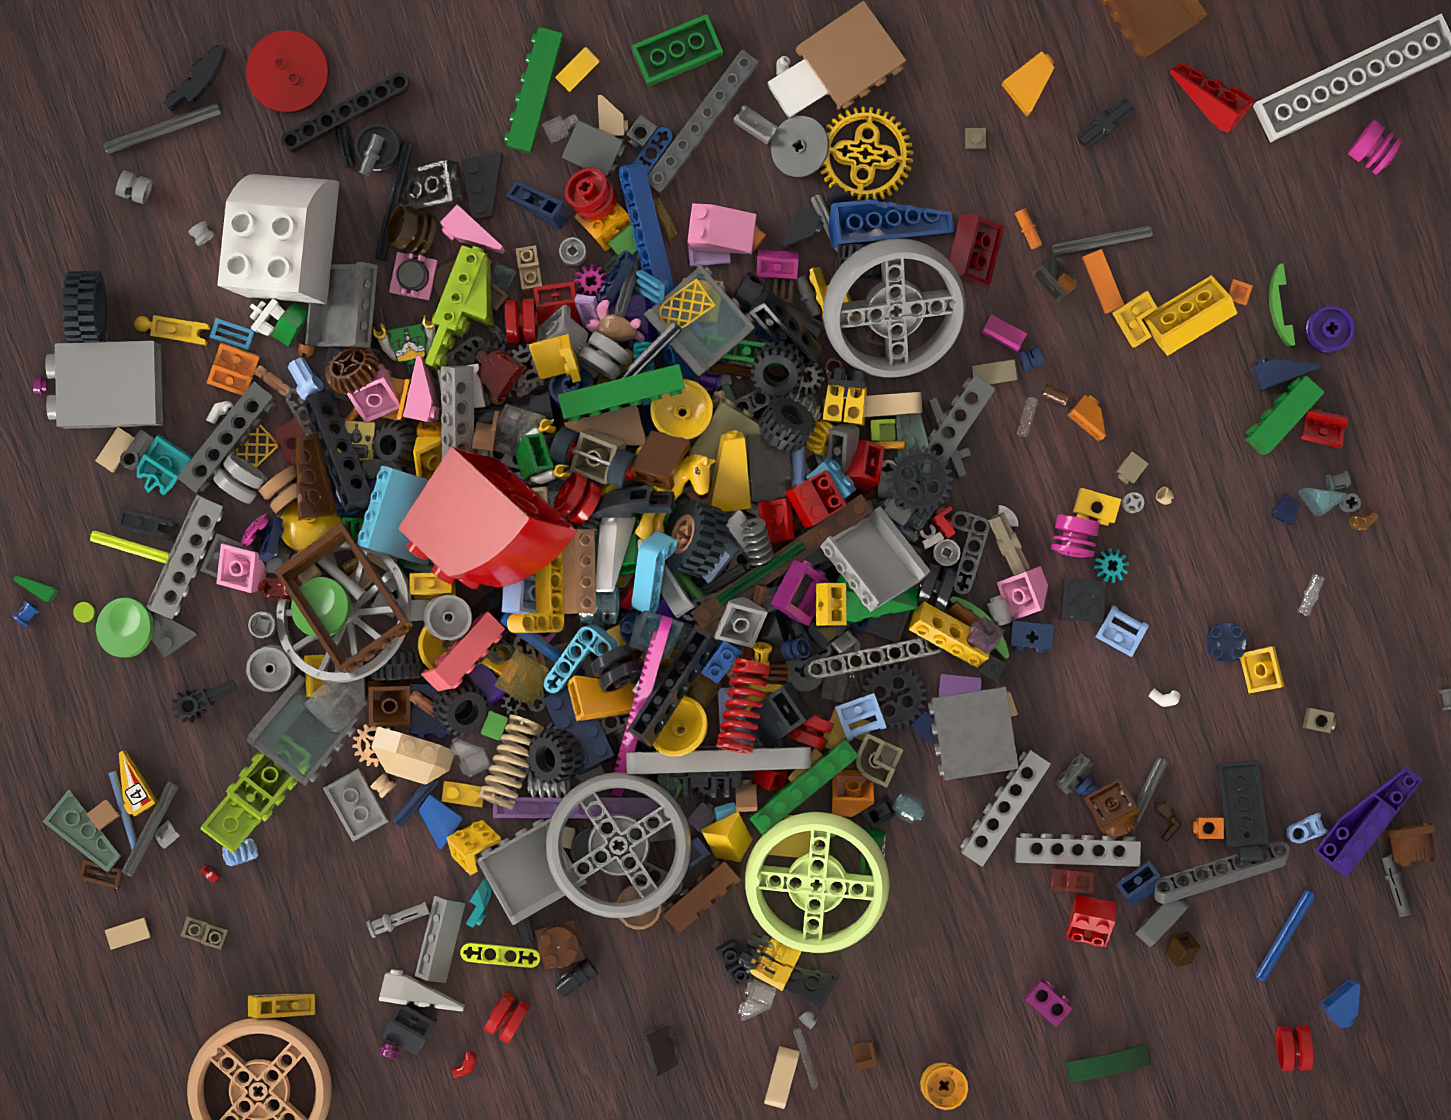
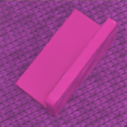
M759 249L756 275L760 277L797 279L799 252Z
M992 314L981 332L1015 352L1019 351L1027 333Z

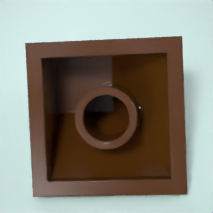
M367 680L369 727L410 725L409 684L393 680Z

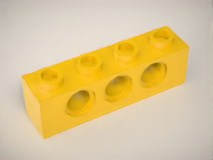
M925 601L913 611L909 627L910 631L977 668L989 658L993 641L991 638Z

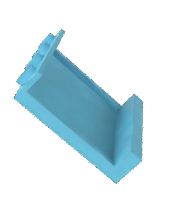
M381 466L374 491L371 494L368 510L365 513L362 530L358 535L357 545L428 566L429 558L427 560L421 559L407 549L406 545L410 540L398 527L429 480Z

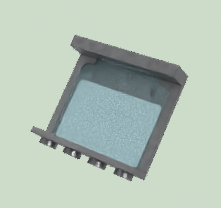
M701 265L664 297L665 302L668 297H671L697 278L716 305L689 324V326L682 328V331L669 343L698 378L755 328L753 325L755 321L748 313L744 315L740 311L741 305L734 297L730 299L726 295L728 290L721 282L716 283L712 279L714 274L707 266L703 268ZM694 283L686 289L693 290ZM697 284L696 291H702V289ZM683 291L675 297L682 298ZM685 291L684 299L692 300L693 293ZM695 293L694 301L702 302L703 294ZM705 295L704 302L711 303ZM669 300L664 306L670 307L671 300ZM673 300L672 307L680 308L681 301ZM683 301L682 309L690 310L691 303ZM663 303L656 304L652 309L644 313V316L660 334L667 329L659 315V310ZM693 303L692 311L700 312L701 304ZM704 305L703 311H705L711 306ZM662 308V316L668 317L669 309ZM672 310L671 317L678 318L679 311ZM682 312L681 319L688 320L689 313ZM692 313L691 320L699 314ZM670 320L669 326H670L673 322H676V323H677L678 321ZM680 322V327L683 326V325H685V324H687V323H686V322Z
M299 674L251 731L246 741L306 786L309 781L313 783L320 774L318 770L322 766L326 767L332 760L331 754L334 751L339 752L345 744L344 738L353 735L357 729L355 724L358 719L354 717L350 721L319 696L306 697V686L304 685L306 679Z

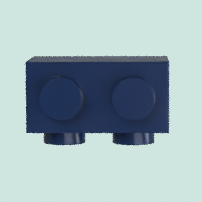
M1148 861L1124 877L1116 885L1133 908L1154 893L1155 883L1162 877L1152 863Z

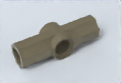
M1005 513L992 516L988 519L989 524L997 538L998 547L1002 555L1006 557L1013 574L1017 575L1025 572L1030 568L1029 563L1021 549L1022 545L1015 531L1013 532Z

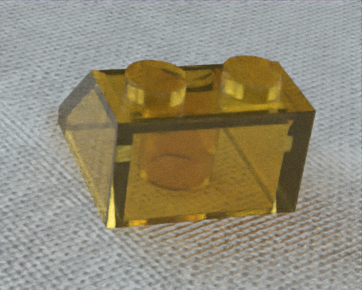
M515 650L495 686L532 706L542 691L544 680L551 669L522 651Z

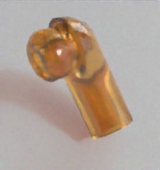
M1371 511L1365 518L1354 515L1349 518V526L1354 530L1365 531L1379 519V516L1374 511Z

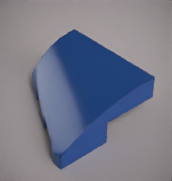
M429 794L419 809V813L437 847L442 850L447 842V837L453 834L463 817L447 807L445 803L432 794Z

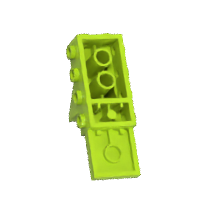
M461 246L432 320L438 327L425 364L436 372L447 364L448 357L446 355L455 344L454 335L463 337V334L468 332L470 327L469 319L491 327L494 323L490 268L492 261L487 257L488 254L484 253L483 249L472 246V249Z
M285 734L272 748L276 755L302 775L311 766L308 763L312 756L308 751L296 745ZM260 751L252 758L251 761L253 763L249 768L246 766L239 774L240 779L237 783L232 782L227 788V796L200 828L232 854L236 852L262 820L267 821L273 813L272 809L275 804L279 806L286 797L283 795L287 789L291 791L298 782V780Z

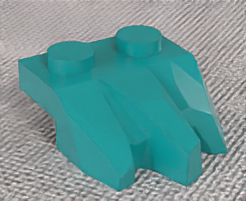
M158 435L137 465V478H147L144 488L148 493L155 486H159L160 493L164 496L179 480L177 478L193 457L161 435Z
M486 877L470 900L471 903L476 905V908L466 924L472 928L476 924L480 926L487 915L484 911L491 898L493 889Z

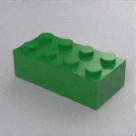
M707 14L631 46L647 87L723 56V50Z
M1308 376L1295 378L1287 386L1289 389L1287 393H1281L1274 400L1275 406L1267 408L1259 417L1261 421L1253 424L1246 431L1248 435L1245 440L1262 456L1270 453L1324 394V391Z

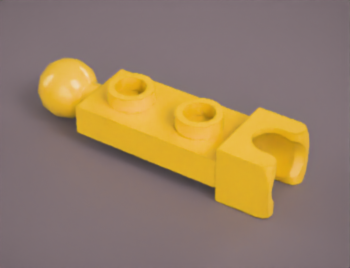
M153 315V321H150L145 316H139L134 322L136 330L140 332L151 329L150 336L200 345L208 344L207 340L200 338V332L202 330H210L211 328L209 324L155 315Z

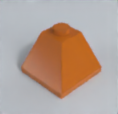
M1084 395L1068 413V416L1097 441L1104 439L1106 434L1101 408L1098 406L1099 402L1091 395L1089 397Z
M841 770L832 778V814L842 817H853L873 805L874 782L863 776L859 770Z

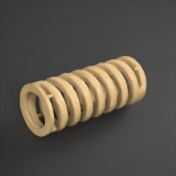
M510 714L507 722L509 724L505 726V731L508 734L501 736V741L504 744L497 747V751L501 755L493 757V761L497 765H491L489 771L492 775L485 777V782L490 786H483L478 797L495 805L513 810L515 801L509 800L508 802L503 797L507 796L516 799L518 794L499 783L521 788V782L503 773L525 778L526 773L507 763L526 768L530 766L529 762L512 754L516 753L529 757L528 750L514 742L529 745L532 739L519 732L537 736L543 733L544 727L528 719Z

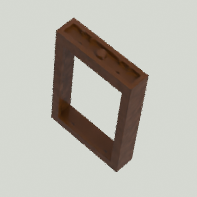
M343 523L336 525L274 570L338 670L345 674L355 671L358 668V664L372 659L376 651L390 646L394 638L405 635L409 631L408 628L413 626L362 548L357 545V541L349 528ZM346 541L400 622L348 660L345 659L294 581L297 576Z

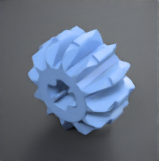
M250 838L245 839L234 854L225 847L222 848L223 858L226 865L229 866L242 864L258 857L257 846L254 840Z

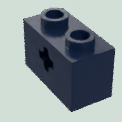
M1012 621L1009 645L1014 646L1013 650L1026 651V647L1034 648V652L1046 653L1047 649L1052 650L1054 625ZM1031 631L1034 636H1037L1036 640H1032V643H1030L1029 639H1026V635H1030Z

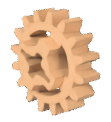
M365 724L364 731L361 729L357 730L360 736L353 737L357 744L352 745V747L358 749L355 752V756H362L359 760L360 762L367 760V766L374 762L375 767H378L379 759L370 757L375 753L371 748L372 743L370 741H373L374 736L368 733L376 731L377 727L371 726L369 728ZM362 740L366 742V749L364 751L362 749Z

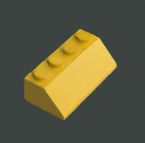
M1211 275L1161 305L1142 319L1159 347L1168 356L1236 315L1237 311L1231 296Z

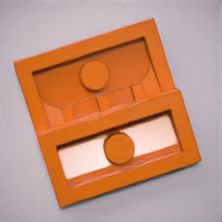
M221 342L207 384L243 396L250 386L260 355Z

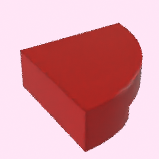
M204 864L200 870L213 884L221 877L219 873L208 865Z

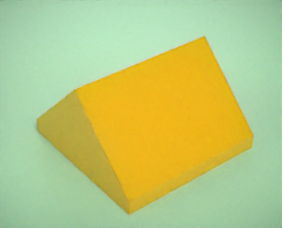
M442 436L416 438L413 453L417 477L430 480L441 463Z
M1275 646L1247 651L1240 658L1249 693L1284 687Z
M735 812L701 829L714 856L719 859L741 862L752 842V837L739 812Z

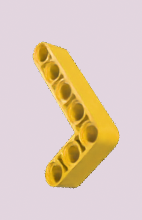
M562 552L542 570L535 573L536 613L510 615L507 620V626L511 632L543 633L559 632L563 629Z

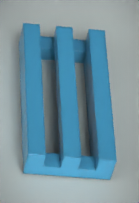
M643 270L636 271V275L639 276L636 279V283L639 286H636L635 290L656 304L664 303L665 284Z
M216 318L210 338L249 351L255 331ZM222 324L249 333V336L246 337L219 328L218 325ZM217 331L247 342L246 345L217 336L215 335V333Z

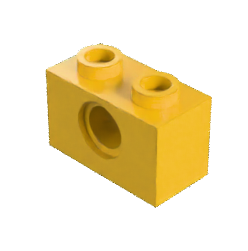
M1080 488L1073 513H1077L1079 518L1089 519L1091 517L1097 519V522H1100L1101 525L1108 526L1109 523H1115L1121 499ZM1094 502H1098L1102 507L1101 512L1098 514L1094 513L1091 509Z

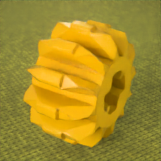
M821 419L819 422L816 421L814 423L816 426L806 442V448L816 455L823 456L828 454L829 429L835 426Z

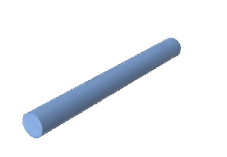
M114 771L108 774L130 846L133 850L137 837L130 814L123 805L125 801L123 800L122 788L117 772Z

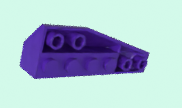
M1408 767L1403 768L1339 818L1315 849V852L1338 873L1348 877L1423 779Z

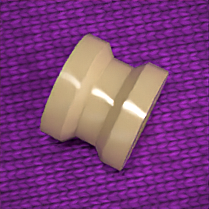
M384 772L370 787L373 790H377L379 796L383 798L396 783L390 781L388 775Z

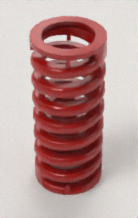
M734 659V666L737 667L732 669V675L735 678L730 679L729 682L733 688L727 692V696L731 699L725 701V707L729 710L724 711L722 715L727 721L720 724V728L725 732L718 734L716 747L736 753L752 754L754 743L748 742L745 745L743 741L736 742L729 738L751 741L756 739L755 735L736 730L732 727L758 729L757 724L738 719L735 716L760 718L761 715L759 713L745 710L738 706L762 708V702L750 700L739 695L764 697L765 692L741 684L765 687L767 686V681L753 678L743 673L761 674L762 678L767 679L771 667L751 660Z

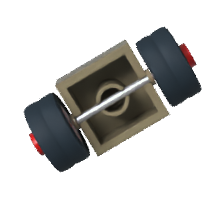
M567 427L561 428L556 434L550 449L552 462L560 465H571L570 471L577 472L602 484H610L620 489L628 488L632 483L633 471H631L630 467L637 455L625 450L626 442L591 428L580 433Z

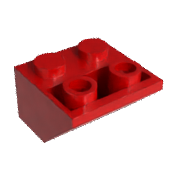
M574 281L533 287L539 325L565 304L571 308V318L581 325L574 300L577 295Z
M867 440L858 441V448L847 472L843 473L851 478L854 487L868 492L880 483L884 446Z
M827 470L785 491L804 528L814 526L847 506Z
M1076 894L1070 914L1066 939L1106 948L1115 924L1117 903Z

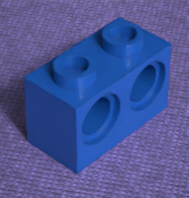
M718 640L717 647L702 668L701 673L718 684L734 663V659H737L742 652V645Z

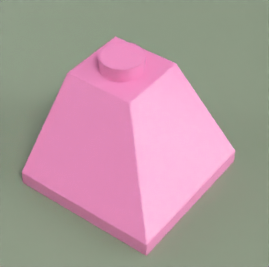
M383 364L378 366L380 370L376 372L377 377L372 378V383H368L366 387L361 388L360 392L356 390L353 394H347L365 423L395 411L400 407L401 401L395 385Z
M224 543L221 544L217 584L249 593L264 590L267 572L265 571L266 567L263 561L259 560L258 552Z
M1041 566L997 582L1002 599L1007 598L1012 613V620L1043 610L1048 584Z

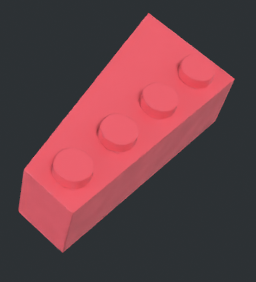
M489 612L481 613L471 623L468 631L463 635L464 637L453 641L448 646L450 651L438 656L433 661L436 665L430 670L425 669L421 675L437 691L455 689L462 682L461 677L465 673H470L476 665L474 663L478 658L482 659L489 652L487 648L492 643L496 644L502 638L501 633L505 628Z

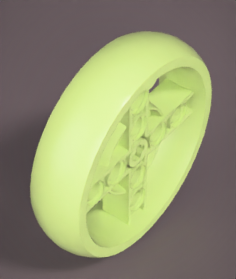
M807 812L793 815L778 822L758 840L747 862L745 889L753 915L770 936L796 950L810 953H827L855 944L877 924L888 900L889 873L879 846L859 825L835 814ZM811 831L810 853L801 856L790 868L763 865L772 848L784 838L795 833ZM831 833L847 839L862 852L870 865L873 876L848 874L845 872L841 863L829 855ZM823 840L825 845L817 846L815 841ZM819 859L823 861L824 865L816 866L813 861ZM777 875L781 881L775 882L771 879V876ZM797 877L801 879L802 882L799 884H795L792 882L791 879ZM815 879L820 880L819 885H815ZM838 881L841 882L843 886L841 888H836L833 886L832 883ZM859 883L864 888L856 890L853 885ZM762 889L789 893L792 901L799 908L805 910L803 931L787 925L772 912L765 901ZM843 898L871 900L865 913L855 923L843 930L823 934L824 912L835 908ZM817 899L821 904L815 906L810 901ZM816 919L819 924L812 925L809 920Z

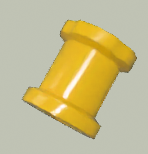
M765 642L755 643L753 646L755 651L754 658L751 661L769 666L768 656L772 646Z

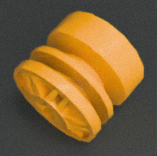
M945 1062L934 1063L927 1067L922 1074L920 1081L921 1091L924 1097L936 1108L943 1110L954 1109L960 1106L966 1099L968 1082L964 1074L952 1064ZM941 1080L945 1082L946 1087L944 1089L940 1087L939 1082Z

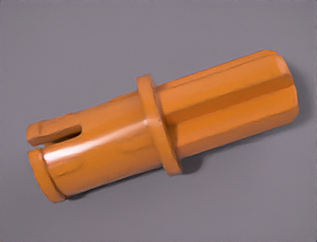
M1024 208L1016 212L1015 216L1022 228L1021 233L1024 232L1031 249L1040 247L1042 242L1035 229L1036 224L1032 223L1027 209Z

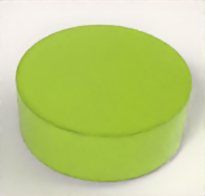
M80 602L74 608V617L79 622H89L95 616V608L88 602Z

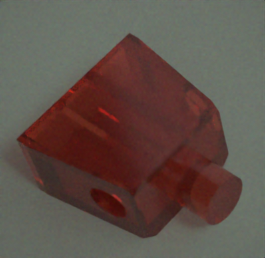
M483 349L475 357L482 364L477 371V376L495 398H506L527 368L526 365L503 351H492L488 354Z

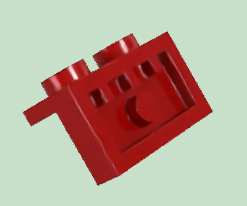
M942 506L932 514L934 518L930 520L937 531L941 532L944 540L956 533L953 530L955 528L953 522L949 518H944V515L953 509L951 506L948 508Z

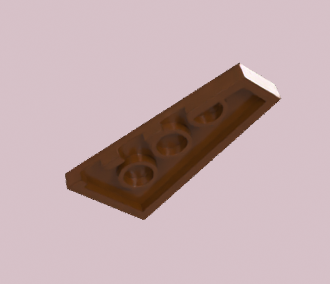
M317 434L296 438L298 521L337 514Z

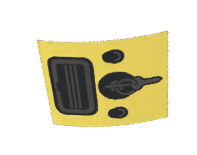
M345 421L347 433L349 432L352 437V445L359 454V460L373 461L374 450H372V444H374V441L372 440L375 422Z

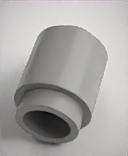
M1001 595L990 598L991 603H988L987 606L992 621L996 623V626L1012 622V613L1007 598L1002 599Z

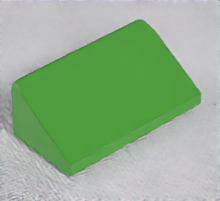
M631 223L607 242L618 256L625 250L632 254L637 251Z

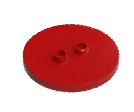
M278 31L261 39L252 49L246 65L247 82L256 99L267 108L282 113L298 112L313 105L324 92L328 81V63L322 49L310 37L296 31Z

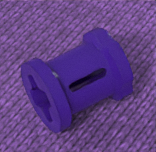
M705 371L700 376L699 384L718 392L722 375H714Z

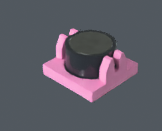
M397 252L389 293L430 301L438 260L429 259L421 255L416 256L411 253Z

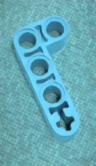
M657 531L647 538L639 548L632 607L649 616H652L659 606L665 560L674 553L677 547V539Z
M596 624L582 627L545 678V689L550 693H556L565 689L567 682L577 673L591 651L599 657L607 652L603 649L604 642L608 645L610 651L618 647L617 641ZM587 630L592 632V639L587 636ZM576 646L581 648V655L576 652ZM565 662L570 665V671L565 669Z

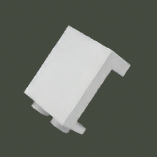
M805 59L768 82L769 89L788 119L795 117L798 112L825 95H829Z

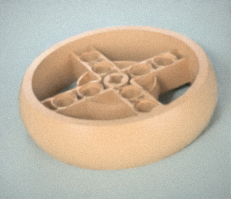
M249 1018L229 1024L217 1031L205 1042L191 1066L187 1084V1098L193 1120H212L204 1099V1079L210 1062H213L231 1079L229 1083V1097L233 1106L220 1120H227L228 1116H233L236 1120H245L246 1118L250 1120H269L272 1118L275 1120H286L285 1114L287 1113L293 1114L295 1120H325L328 1115L332 1097V1084L326 1060L318 1046L308 1035L286 1022L270 1018ZM249 1034H268L289 1042L273 1062L264 1059L245 1062L227 1045L232 1040ZM283 1055H290L292 1057V1064H285L282 1059ZM303 1056L312 1069L316 1086L315 1103L308 1119L289 1102L290 1083L286 1075ZM226 1057L233 1059V1067L225 1065L224 1059ZM269 1070L277 1071L278 1079H271L269 1077ZM241 1071L249 1074L248 1081L241 1080L239 1076ZM255 1086H262V1093L258 1095L256 1093L257 1088ZM271 1099L278 1100L280 1104L278 1109H273L270 1106ZM241 1101H248L251 1106L250 1110L242 1109Z

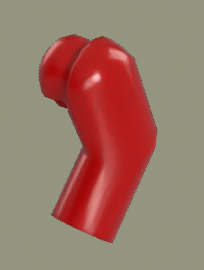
M466 1052L463 1064L452 1069L454 1078L464 1076L474 1070L477 1063V1057L474 1052Z

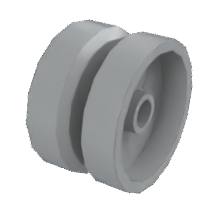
M594 331L588 340L594 349L583 347L578 357L591 368L614 381L621 373L620 368L615 363L625 366L631 355L613 340Z
M230 454L223 463L225 469L218 470L213 478L214 482L231 496L250 504L257 496L254 488L260 489L267 481V477L249 462Z
M441 594L435 596L427 603L424 609L423 620L426 628L432 635L442 640H455L461 638L468 631L471 625L472 614L469 606L463 599L452 594ZM446 614L452 615L451 617H449L451 619L450 621L445 620Z
M270 644L256 650L250 656L247 662L246 673L254 687L261 691L273 692L292 681L296 673V665L290 660L281 645ZM268 665L273 666L272 672L270 671L271 668H268Z

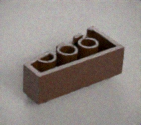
M725 859L715 861L710 866L711 871L707 875L702 873L694 880L696 884L691 889L686 887L679 894L681 898L678 901L674 902L672 900L663 908L665 910L663 916L678 933L682 932L697 919L701 912L711 907L718 897L720 898L726 894L733 884L736 885L741 881V877Z

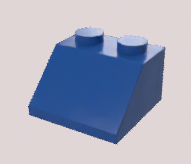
M1348 979L1319 1004L1332 1022L1340 1028H1348L1356 1021L1354 1018L1358 1016L1360 985L1356 981Z

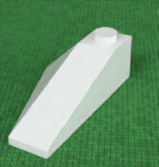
M634 517L601 519L595 540L596 592L614 591L636 521Z
M391 969V972L385 973L379 1001L404 1005L414 1001V1004L417 1006L425 1007L432 1004L438 1009L463 1011L465 1008L464 1004L409 975L403 974L402 970Z

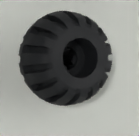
M399 420L389 421L379 427L372 440L374 441V444H372L373 454L381 466L399 471L406 470L414 465L413 450L416 438L418 437L417 429L408 422Z

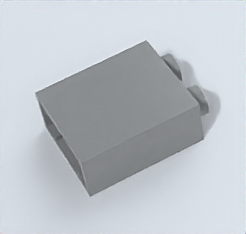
M155 341L55 344V354L46 355L47 378H55L56 395L47 396V416L49 420L56 419L58 427L76 429L163 426L161 344Z

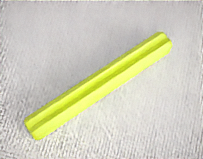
M93 531L90 540L162 563H166L170 555L168 552L98 531Z

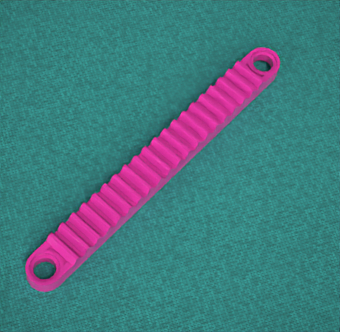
M662 616L658 631H654L614 772L627 773L626 753L635 752L638 742L627 729L652 693L673 618ZM613 788L612 794L622 797L624 788Z

